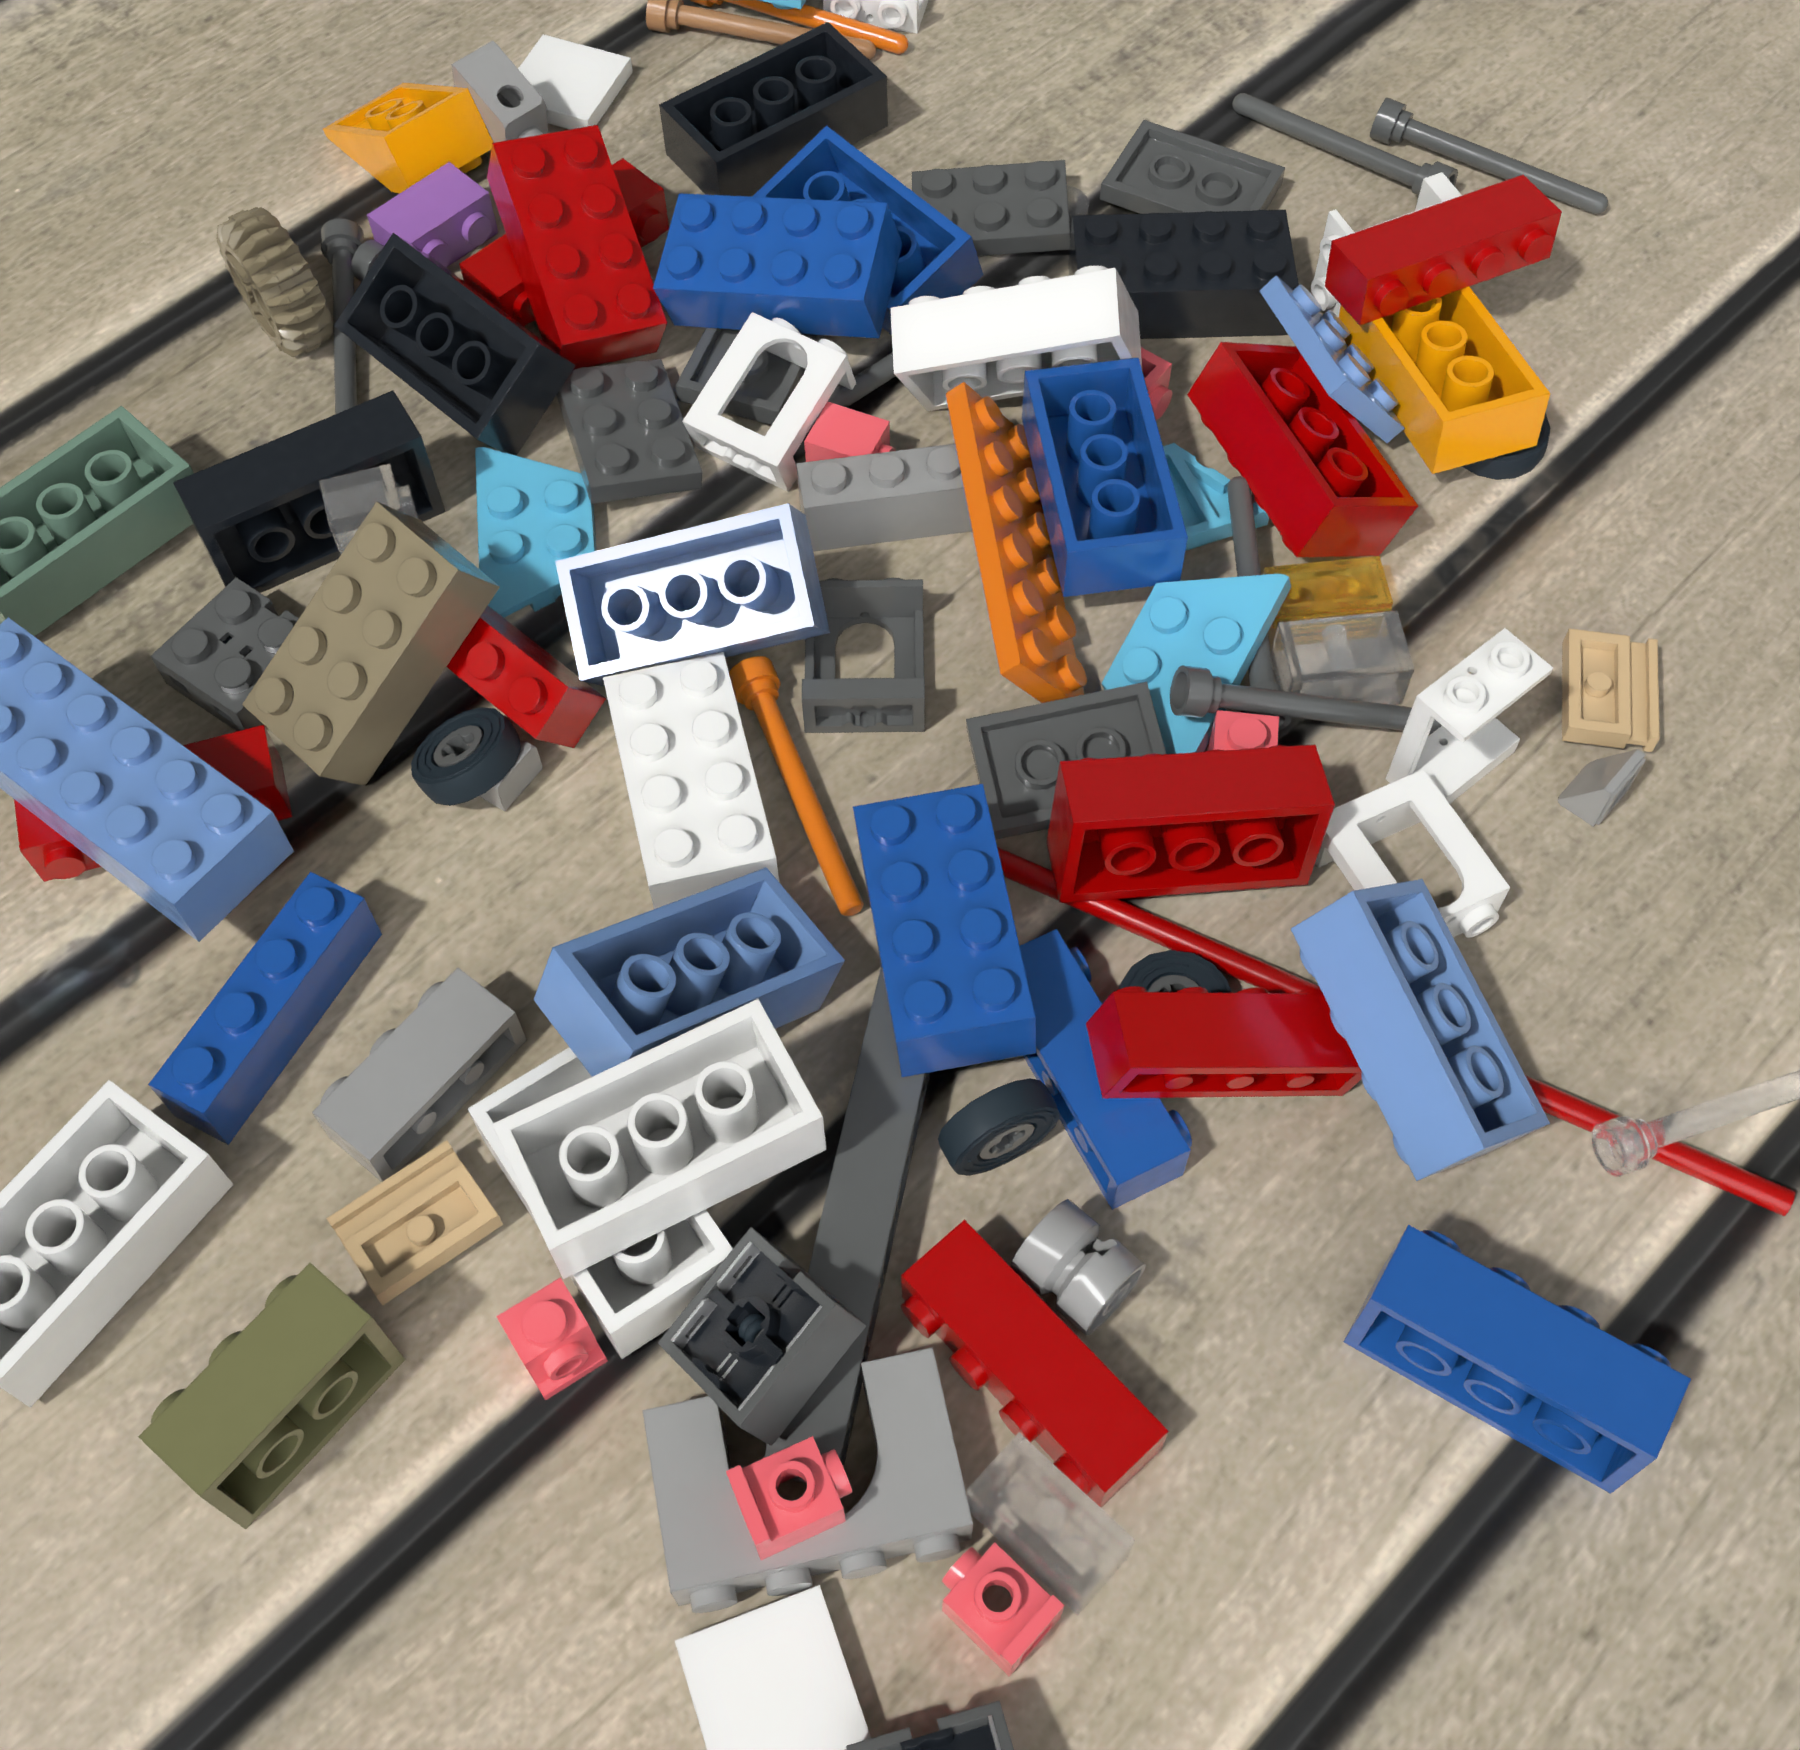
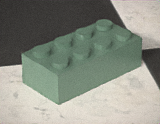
M118 407L0 487V624L9 617L35 637L193 524L173 484L177 480L194 474L191 466L124 407Z

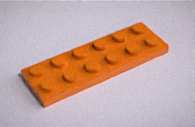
M963 382L948 391L946 398L1000 674L1041 703L1084 695L1083 686L1087 684V677L1082 664L1076 657L1072 639L1076 636V627L1065 607L1024 426L1021 424L1015 426L1002 415L993 399L988 396L982 398L969 385Z

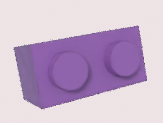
M450 162L367 214L375 241L385 246L392 233H395L433 257L445 267H448L498 233L489 192Z

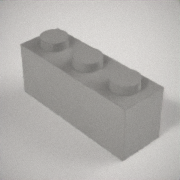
M956 444L797 463L800 510L806 515L813 551L972 531Z
M457 968L444 982H437L428 988L422 995L418 1007L397 1028L383 1033L372 1046L370 1055L349 1076L341 1077L329 1086L321 1099L320 1105L312 1111L313 1115L333 1142L383 1182L400 1171L527 1041L516 1012L460 968Z

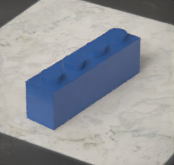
M310 872L148 1084L175 1117L227 1145L230 1144L381 937L382 933L364 897L315 873Z
M1057 929L1020 945L1036 1017V1053L1023 1055L1035 1078L1042 1081L1052 1095L1060 1114L1059 1119L1111 1209L1113 1210L1183 1176L1191 1151L1189 1147L1192 1146V1139L1187 1125L1176 1110L1167 1111L1160 1098H1102L1086 1022L1105 1000L1101 1002L1090 985L1092 981L1091 972L1082 953L1076 947L1068 949Z

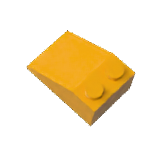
M403 82L323 128L326 137L391 192L399 194L448 162L463 173L473 170L482 163L480 156L490 151L492 143H494L468 88Z

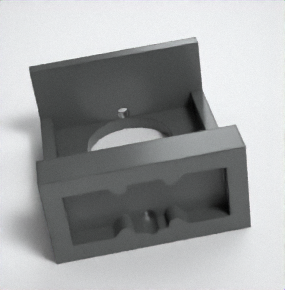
M893 577L884 580H843L839 578L820 580L830 633L805 639V679H802V710L805 733L925 732L923 579L904 580ZM862 623L876 624L886 629L894 643V678H835L836 644L842 632L853 625Z

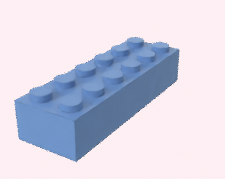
M9 617L0 624V788L200 942L294 852L274 813Z

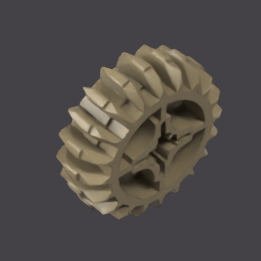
M255 207L246 211L242 210L229 216L228 221L217 226L219 252L225 260V267L234 281L233 284L239 290L243 302L248 306L253 318L257 320L269 339L276 344L279 351H283L291 357H295L303 352L307 354L321 347L320 343L330 339L333 333L331 313L325 304L326 298L319 289L318 281L314 278L308 262L301 255L298 245H295L290 238L287 229L283 228L279 220L262 207Z

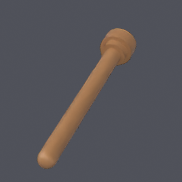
M648 0L646 7L647 28L669 33L671 29L679 30L681 25L782 45L812 30L684 5L683 0ZM843 35L869 60L875 56L876 47L870 40Z

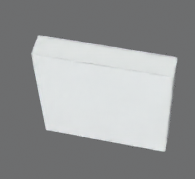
M544 34L518 68L542 96L546 104L547 123L567 129L597 125L633 73L630 57Z
M820 1585L675 1640L707 1750H847V1745L871 1739Z

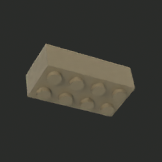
M376 501L242 705L319 776L366 786L500 586L421 520Z

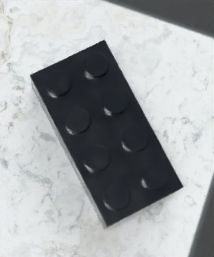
M826 22L659 104L666 155L705 195L751 197L824 127L828 126L851 145L887 127V76L829 22Z
M1286 210L1072 216L1068 261L1069 276L1075 275L1077 270L1087 266H1104L1108 269L1116 268L1138 310L1140 339L1288 335L1260 293V290L1276 275L1293 290L1299 285Z
M392 233L334 325L477 440L501 452L517 456L576 366L433 257L395 233Z
M394 390L173 482L224 586L226 587L235 578H238L259 593L339 559L376 501L417 518L422 522L446 512L422 436Z

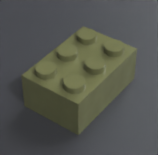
M309 1263L298 1275H291L285 1278L271 1291L265 1302V1308L243 1331L234 1332L219 1343L209 1358V1365L186 1389H179L173 1392L159 1404L151 1417V1424L138 1437L196 1494L241 1527L247 1529L405 1361V1358L367 1312L313 1264Z

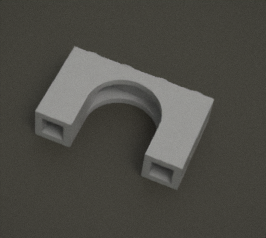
M933 1347L861 1363L863 1386L878 1453L876 1469L871 1484L861 1500L845 1514L846 1522L764 1560H760L726 1474V1471L732 1469L720 1407L709 1396L642 1410L670 1593L678 1606L691 1604L693 1613L713 1612L735 1605L737 1603L736 1593L766 1587L769 1596L788 1595L810 1588L813 1585L811 1576L841 1570L843 1579H857L886 1570L885 1559L915 1553L917 1562H932L952 1557L961 1552L959 1543L972 1540L973 1522Z

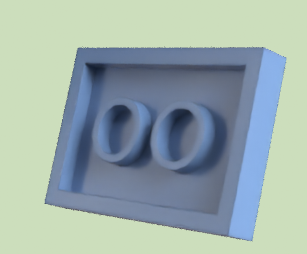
M1277 275L1260 290V293L1327 394L1384 442L1389 443L1405 429L1392 410L1399 403L1383 382L1378 378L1374 381L1371 380L1368 373L1374 369V366L1366 355L1353 343L1348 347L1344 341L1350 335L1348 328L1331 310H1328L1323 315L1319 312L1322 310V307L1303 285L1299 284L1293 290Z

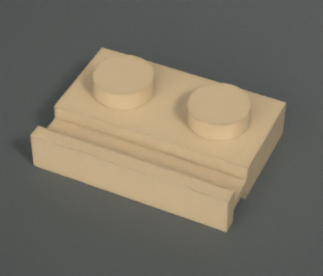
M1569 628L1562 642V741L1623 749L1626 744L1643 746V751L1652 752L1660 739L1658 640L1648 638L1646 643L1630 642V636Z
M447 1140L326 1218L382 1305H385L503 1225L499 1215Z

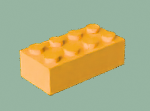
M1470 286L1363 325H1359L1342 305L1340 306L1339 319L1350 331V335L1344 341L1348 347L1352 343L1355 344L1366 355L1374 366V369L1368 373L1371 380L1374 381L1378 378L1397 399L1399 404L1392 410L1404 426L1403 432L1432 474L1537 446L1550 392Z

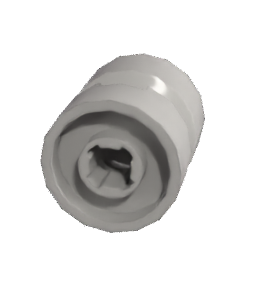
M1066 1199L1052 1209L1025 1239L1011 1262V1268L1039 1295L1052 1292L1056 1294V1310L1082 1333L1090 1335L1114 1313L1129 1295L1145 1271L1146 1264L1117 1239L1112 1238L1106 1241L1099 1239L1100 1225L1075 1203Z

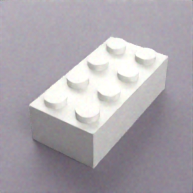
M1087 266L1077 270L1075 275L1054 279L1046 276H1031L1022 279L1015 286L998 289L989 286H976L965 290L963 295L943 299L935 296H920L910 300L909 305L890 308L894 374L927 411L948 408L946 393L963 382L969 385L982 398L988 396L995 401L1023 396L1025 371L1130 358H1139L1142 368L1138 310L1116 268L1108 269L1104 266Z
M724 652L603 677L654 909L763 868H767L779 882L777 859Z
M759 999L491 1124L563 1279L826 1150L823 1116Z
M570 1047L468 1108L483 1141L534 1221L535 1218L491 1124L591 1078L592 1076ZM705 1209L569 1277L617 1353L623 1359L672 1326L733 1248Z
M110 1080L101 1087L0 1192V1388L30 1408L234 1185L208 1153Z

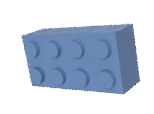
M789 503L555 561L579 680L605 686L603 677L720 652H724L726 658L830 633L806 515Z
M763 868L552 947L534 1001L593 1077L756 999H759L775 1029L813 1013L821 1008L845 960L767 868Z
M1423 879L1354 890L1291 928L1300 947L1301 961L1306 970L1315 977L1330 1007L1332 1023L1337 1032L1346 1039L1361 1069L1363 1085L1367 1093L1378 1103L1393 1133V1144L1396 1152L1409 1165L1416 1181L1483 1156L1550 1124Z

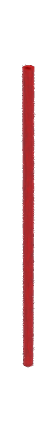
M997 847L1005 878L1058 900L1052 870ZM1119 899L1064 903L1170 950L1194 953L1213 963L1219 971L1255 987L1264 988L1269 993L1294 994L1305 989L1320 988L1314 983ZM1525 1075L1545 1113L1779 1215L1786 1216L1795 1198V1191Z

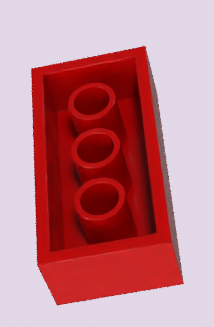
M598 125L492 143L487 179L542 340L575 364L574 369L656 353L666 329L667 321L659 298L653 290L654 284Z
M1220 342L1187 395L1200 413L1203 424L1212 431L1227 453L1230 464L1247 480L1256 503L1267 513L1282 535L1284 545L1296 557L1380 556L1418 508V504L1359 422L1327 394L1296 346Z
M1276 745L1269 748L1215 749L1206 752L1163 755L1154 753L1132 757L1083 758L1080 760L1060 761L1046 842L1059 903L1308 885L1335 806L1316 745Z

